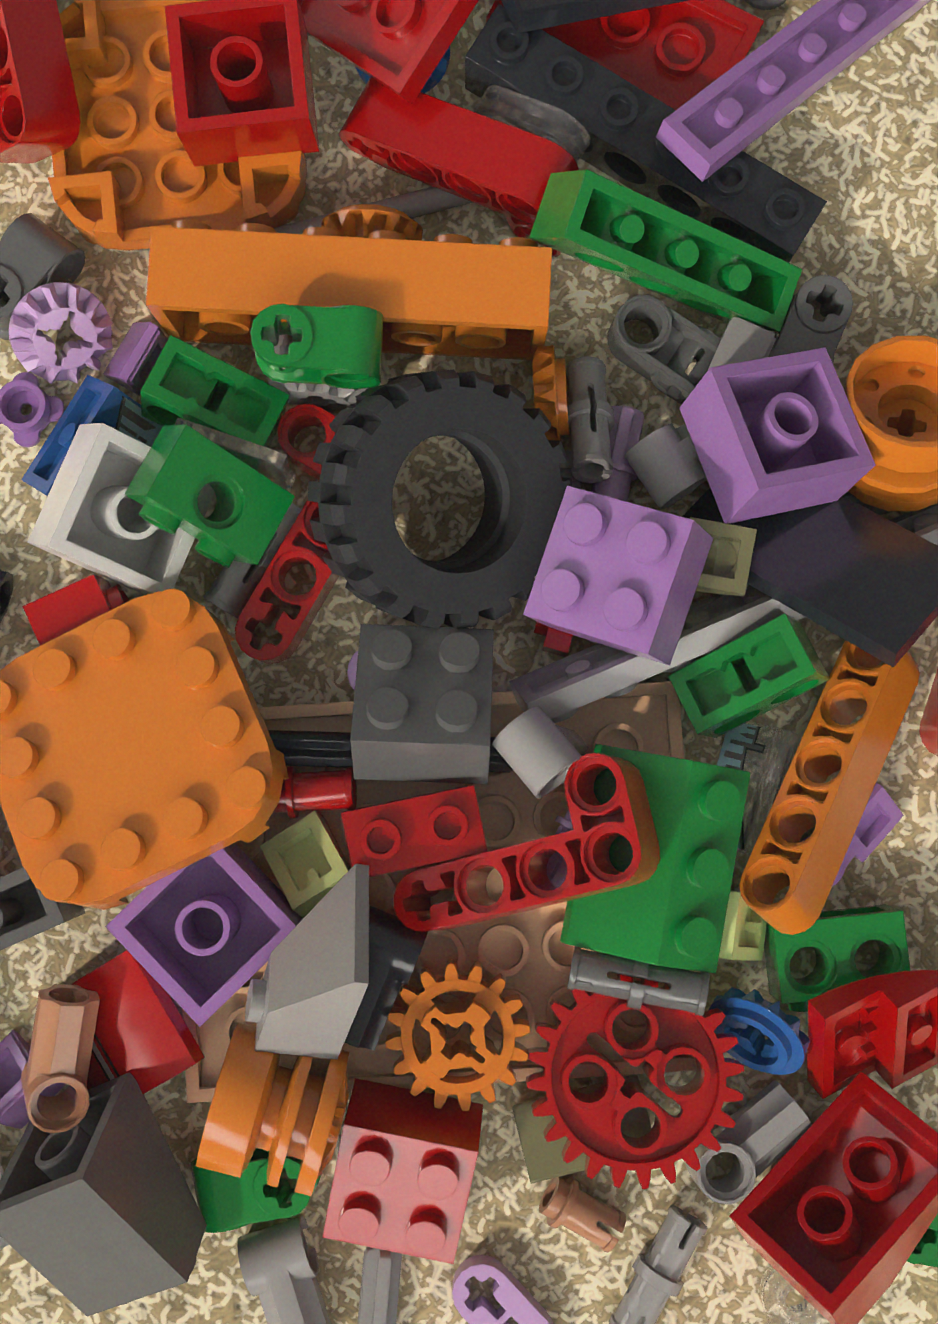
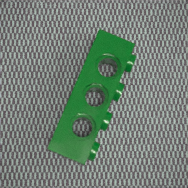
M587 169L550 174L529 237L534 241L725 323H729L733 317H739L768 331L780 332L802 272L801 268Z

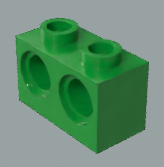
M170 335L141 389V416L161 426L187 424L257 471L277 433L280 419L285 414L290 395Z
M786 613L668 676L696 733L718 738L830 680L803 626L799 621Z
M886 904L821 911L813 926L805 932L794 935L782 934L768 923L766 925L764 952L769 994L780 1001L781 1004L788 1003L790 1011L808 1012V1000L854 981L888 973L911 971L904 912ZM868 940H875L879 947V958L876 964L869 970L858 971L855 965L857 949L862 943ZM803 947H813L816 954V965L813 971L805 977L793 978L790 972V960L793 954Z

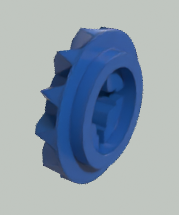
M731 987L724 995L716 996L708 1010L718 1008L726 1017L714 1030V1033H732L737 1037L738 1043L727 1051L733 1058L754 1070L775 1075L791 1074L801 1068L807 1057L806 1051L810 1039L804 1032L799 1030L800 1019L796 1016L785 1014L780 1009V1001L771 1003L764 1000L756 989L745 994L740 989Z

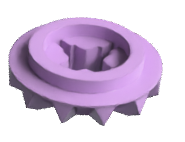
M53 282L31 290L18 302L10 318L9 340L14 354L27 372H32L42 377L50 384L55 380H69L78 384L80 379L79 372L87 366L92 370L100 371L101 363L97 358L108 350L113 349L111 340V325L113 322L102 302L92 292L76 284ZM69 316L71 319L70 327L83 340L78 339L77 342L66 341L63 350H59L57 356L55 343L42 330L47 332L49 329L59 330L63 321H67Z

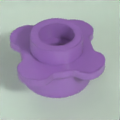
M19 373L13 378V381L5 384L0 389V424H4L14 433V441L22 447L37 445L40 442V433L51 422H58L65 411L63 401L57 396L47 395L39 387V379L32 373ZM27 404L31 405V413L23 415L21 412L22 407Z

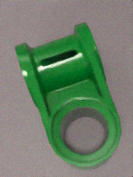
M276 304L260 311L253 320L250 334L256 361L263 374L273 381L281 383L325 384L345 389H367L379 386L381 383L383 315L375 309L355 305L316 307ZM279 335H291L293 343H290L288 347V354H276L274 346L278 345Z
M255 1149L246 1170L240 1178L197 1167V1158L191 1162L197 1204L207 1224L205 1229L207 1233L226 1232L252 1223L290 1218L299 1214L308 1205L311 1196L294 1192L295 1189H290V1183L287 1179L281 1178L278 1187L267 1185L269 1151L263 1149ZM286 1156L283 1168H286V1174L290 1179H297L302 1160ZM322 1173L320 1174V1176H319L318 1179L316 1180V1183H315V1186H314L313 1191L316 1189V1187H317V1185H318V1183H319V1181H320V1178H321V1176H322Z

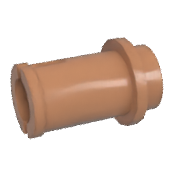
M560 1177L553 1178L547 1186L539 1205V1212L547 1217L548 1226L558 1228L562 1225L599 1246L600 1250L607 1253L616 1246L619 1239L597 1226L596 1223L601 1221L620 1233H623L626 1224V1214L624 1212L615 1210L579 1189V1182L573 1177H568L566 1180Z

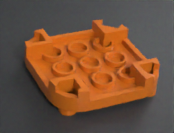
M73 0L74 2L59 13L78 100L81 123L76 142L69 148L52 155L54 177H49L48 180L55 202L84 240L105 249L130 251L150 248L151 226L172 227V223L177 220H195L208 224L214 230L237 231L239 225L246 223L263 224L275 228L294 220L298 214L299 204L305 195L306 155L302 154V151L238 157V162L194 167L177 135L164 6L208 0Z
M167 589L162 592L158 591L134 598L17 657L0 670V804L22 866L35 887L49 900L103 910L128 903L126 896L239 840L250 843L270 828L266 822L279 803L283 780L289 779L284 754L278 751L273 744L230 643L234 638L220 619L179 589Z

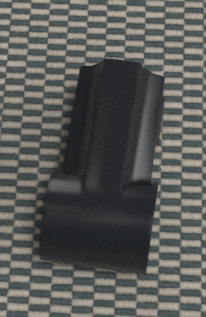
M369 905V984L344 1043L357 1048H367L375 1051L402 984L407 985L428 931H414L406 927L397 916Z

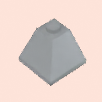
M355 864L271 952L263 979H251L246 1000L245 1021L256 1023L255 1051L338 1059L369 984V865Z

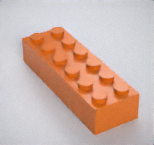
M177 220L172 223V227L151 226L146 306L168 336L172 335L184 342L252 345L250 331L253 320L260 311L271 305L287 304L316 307L364 306L375 309L383 315L382 353L533 361V355L538 346H545L547 336L552 248L538 247L537 242L520 237L506 238L501 240L499 245L475 244L469 237L458 234H442L436 236L433 241L407 240L404 234L389 230L374 231L369 233L368 238L345 237L339 231L327 227H309L303 230V234L277 233L274 228L257 223L241 224L237 227V231L214 230L208 224L195 220Z

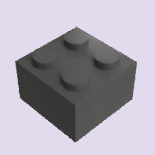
M361 624L350 738L354 779L488 785L494 629H456L454 627H439L438 629L427 626Z

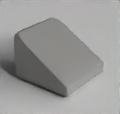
M733 317L726 327L709 368L767 358L776 340L774 338L775 333L739 317Z

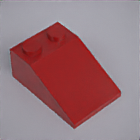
M861 1071L729 1217L745 1241L831 1324H858L891 1286L938 1214V1132Z

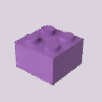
M826 347L710 367L679 408L723 521L726 524L837 501L876 465Z
M567 486L523 615L550 628L670 666L713 537L692 519Z
M233 843L148 885L105 927L200 1027L269 960L271 952L300 923L303 917L292 910L281 890L236 843Z

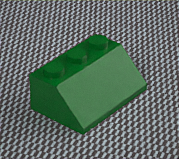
M595 744L594 753H601L630 761L639 770L644 781L660 847V861L654 874L640 884L567 901L560 942L656 966L716 973L751 772ZM609 768L601 771L594 782V794L603 805L609 802L616 790V779ZM623 835L617 837L612 842L609 850V858L613 867L621 873L630 866L633 858L632 846Z

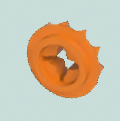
M375 204L345 206L325 216L321 222V227L335 229L345 237L368 238L369 233L379 230L402 233L407 237V240L422 241L423 236L421 225L407 214L395 208Z
M554 345L538 346L532 361L535 408H540L551 422V428L544 433L547 439L561 440V436L570 435L565 358H556Z

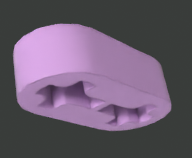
M487 1255L471 1256L463 1261L455 1271L452 1286L454 1305L468 1324H509L507 1320L511 1316L518 1324H553L551 1317L540 1303L494 1257ZM474 1276L477 1280L483 1282L490 1276L494 1278L493 1295L501 1306L496 1310L483 1296L477 1297L474 1301L468 1298L470 1295V1282L468 1279Z

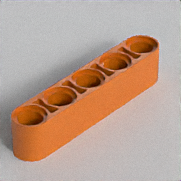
M845 641L830 673V680L826 682L740 880V892L746 904L770 926L782 934L794 935L805 932L814 925L821 914L918 685L920 676L918 664L909 651L893 668L885 662L877 666L882 662L881 660L848 641ZM860 715H863L862 718H860V719H859L858 721H856L855 723H852V724H851V722H852L855 718H857V717L860 716ZM836 771H839L835 778H833L831 781L825 782L828 776H830L832 773ZM815 828L810 837L799 842L806 831ZM789 886V890L784 898L773 903L777 893L784 887Z

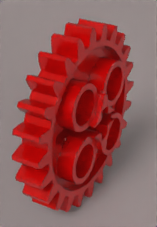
M617 975V980L668 989V984L666 983L661 987L656 981L646 979L634 981L631 976ZM579 989L571 990L575 1002L570 1007L552 999L549 1004L559 1020L556 1025L543 1022L536 1023V1032L548 1043L547 1047L528 1049V1059L535 1064L543 1066V1071L527 1076L526 1085L527 1088L532 1090L546 1091V1095L536 1100L531 1105L533 1116L536 1117L554 1116L543 1131L547 1142L558 1140L564 1136L568 1138L561 1153L563 1161L568 1164L584 1153L587 1155L585 1173L588 1178L593 1179L603 1165L610 1166V1176L614 1187L620 1188L627 1170L635 1171L642 1189H648L651 1180V1169L660 1168L669 1183L673 1184L676 1182L674 1162L683 1159L688 1166L698 1171L701 1169L694 1150L702 1144L708 1149L719 1152L721 1146L711 1133L712 1128L715 1124L734 1128L736 1124L728 1113L722 1109L723 1102L742 1101L744 1096L737 1088L726 1083L727 1077L744 1072V1065L738 1060L724 1058L723 1053L732 1049L738 1043V1040L732 1033H714V1030L726 1017L720 1009H711L704 1012L703 1016H699L693 1012L642 1003L639 1011L645 1014L647 1021L646 1030L638 1040L626 1043L614 1038L612 1027L617 1015L622 1011L634 1009L627 1007V1000L593 992L587 993ZM590 1033L598 1034L623 1059L634 1067L639 1066L645 1060L642 1067L645 1074L654 1086L680 1105V1113L675 1116L669 1114L636 1082L631 1081L625 1087H622L625 1079L617 1065L587 1042L588 1035ZM681 1054L695 1057L697 1069L693 1080L683 1086H671L665 1082L664 1071L669 1060ZM583 1062H595L602 1066L605 1071L604 1081L601 1086L594 1092L587 1094L579 1093L572 1089L569 1085V1075L573 1068ZM645 1107L652 1110L655 1114V1121L651 1131L645 1136L638 1138L629 1137L621 1131V1121L624 1115L633 1108Z

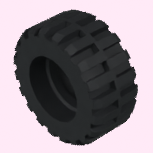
M454 369L411 373L389 378L387 384L368 388L355 397L357 406L351 410H341L329 426L335 432V435L330 443H319L313 462L322 465L319 482H308V501L318 502L319 517L311 519L310 524L314 539L323 541L327 545L329 551L324 554L323 559L332 573L344 577L347 580L345 588L360 600L375 605L376 609L418 625L438 629L442 624L456 629L474 627L479 621V616L494 621L511 612L512 605L509 601L511 597L526 601L530 596L535 581L534 577L537 575L566 487H572V478L561 477L559 464L566 462L568 459L561 440L547 439L544 433L551 428V422L541 409L523 408L526 402L525 394L510 384L495 385L493 377L475 371L458 373ZM448 436L455 438L463 444L478 464L484 483V508L474 534L461 549L445 559L429 561L413 555L405 546L397 531L392 511L393 488L402 463L417 445L430 437Z

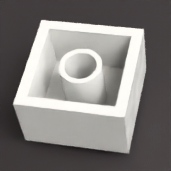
M104 423L79 425L27 543L147 595L174 588L195 537L180 528L177 529L175 534L168 533L139 516L143 505L125 495V492L151 447ZM206 484L198 495V508L203 516H205L215 493L209 484Z

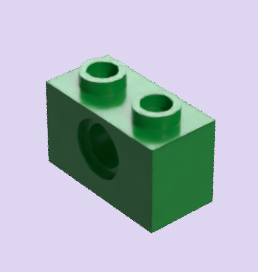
M187 424L165 425L162 427L125 492V495L143 505L139 516L171 534H175L178 528L182 529L199 540L194 548L197 552L215 563L230 568L233 561L258 565L295 498L293 494ZM206 484H209L216 494V506L212 514L205 518L198 508V495L201 489Z

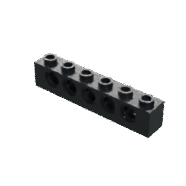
M500 4L497 5L465 55L466 90L550 141L555 142L631 190L788 263L827 203L824 199L744 151L738 153L702 182L656 138L663 120L676 110L542 29L517 33L504 6Z

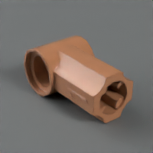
M54 984L52 987L41 989L38 992L29 1059L23 1068L21 1083L28 1117L32 1124L43 1132L59 1133L75 1127L86 1116L90 1105L86 1085L99 1007V995L96 991L87 990L78 985ZM52 1084H69L64 1092L56 1096L40 1095L46 1087Z

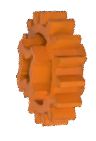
M454 959L447 960L445 976L437 978L428 967L421 969L420 976L423 988L418 990L411 985L404 984L399 994L408 1007L407 1009L393 1007L387 1019L394 1025L402 1027L401 1031L387 1035L385 1041L386 1049L402 1050L403 1055L394 1062L393 1072L395 1075H402L412 1071L415 1076L411 1083L410 1093L415 1097L428 1086L434 1090L435 1108H442L448 1094L458 1096V1102L462 1111L469 1110L471 1094L478 1091L489 1103L494 1102L496 1097L493 1083L497 1079L511 1086L517 1081L516 1073L509 1065L510 1060L517 1062L527 1061L529 1055L528 1049L515 1041L516 1037H522L530 1033L529 1020L512 1018V1015L523 1006L520 995L514 994L505 998L502 997L501 993L506 979L501 973L493 977L488 983L481 980L482 967L480 962L475 961L468 975H460L458 973V967ZM451 991L471 993L465 1001L445 1003L438 997L440 994ZM494 1010L497 1012L503 1027V1037L499 1049L485 1035L484 1026L491 1019V1014ZM416 1019L421 1022L420 1026L430 1033L431 1044L426 1049L423 1057L420 1056L414 1041L413 1028ZM464 1021L469 1023L470 1041L472 1043L467 1044L460 1039L452 1046L446 1043L447 1029L445 1025L447 1023L456 1029ZM472 1067L477 1071L467 1076L446 1075L450 1069Z

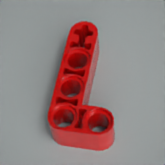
M0 0V163H36L72 146L76 142L80 131V110L56 0Z
M370 77L339 132L341 141L350 150L384 168L504 214L512 232L516 237L520 238L530 237L550 174L579 170L572 155L555 142L421 92L413 104H411L372 77ZM552 248V257H558L562 253Z
M300 404L289 409L281 417L277 428L278 441L292 464L320 480L322 465L313 462L316 450L305 453L298 451L294 448V440L300 430L316 426L326 432L324 443H330L335 432L329 425L336 416L321 407L312 404ZM307 499L238 617L235 626V639L240 649L255 660L274 664L290 658L298 648L339 575L332 573L323 559L324 554L329 551L326 543L314 539L310 520L319 517L318 502L308 501ZM298 564L313 566L316 570L317 578L313 588L303 595L289 594L285 588L287 572ZM275 594L289 607L300 611L295 619L283 611L275 626V629L283 635L281 641L277 646L272 643H266L259 650L261 638L254 633V630L259 622L264 625H270L276 618L280 609L269 603Z
M591 753L580 757L578 761L568 768L564 780L565 795L574 830L419 869L405 875L397 884L394 893V909L398 919L406 927L414 931L453 929L637 885L648 880L657 870L660 861V847L644 781L639 770L630 761L601 753ZM609 768L616 779V790L609 802L602 805L594 794V782L601 771ZM621 835L629 840L633 849L631 864L622 873L613 867L609 858L612 842ZM556 852L564 857L567 864L565 881L558 888L550 882L547 875L548 861ZM494 868L501 874L504 888L497 902L493 901L486 889L488 875ZM454 890L458 901H446L431 906L430 897L437 895L439 891Z

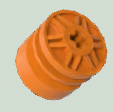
M926 335L896 336L871 345L854 360L846 378L845 394L876 464L848 492L861 502L886 511H918L938 504V339Z
M237 1023L214 1091L198 1151L196 1166L240 1178L246 1170L255 1149H263L269 1151L267 1185L278 1187L285 1158L289 1156L302 1160L294 1192L311 1196L316 1180L329 1161L332 1160L349 1097L347 1063L350 1052L341 1050L338 1059H329L324 1077L309 1074L313 1057L298 1055L292 1069L279 1066L280 1053L255 1051L256 1027Z

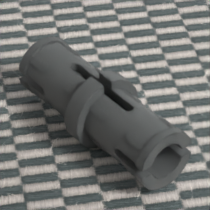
M575 946L567 989H579L627 1000V1007L639 1010L642 1003L693 1012L695 1015L703 1016L708 997L710 973L656 966L606 953L583 950ZM611 972L668 984V989L610 979L607 977V973Z

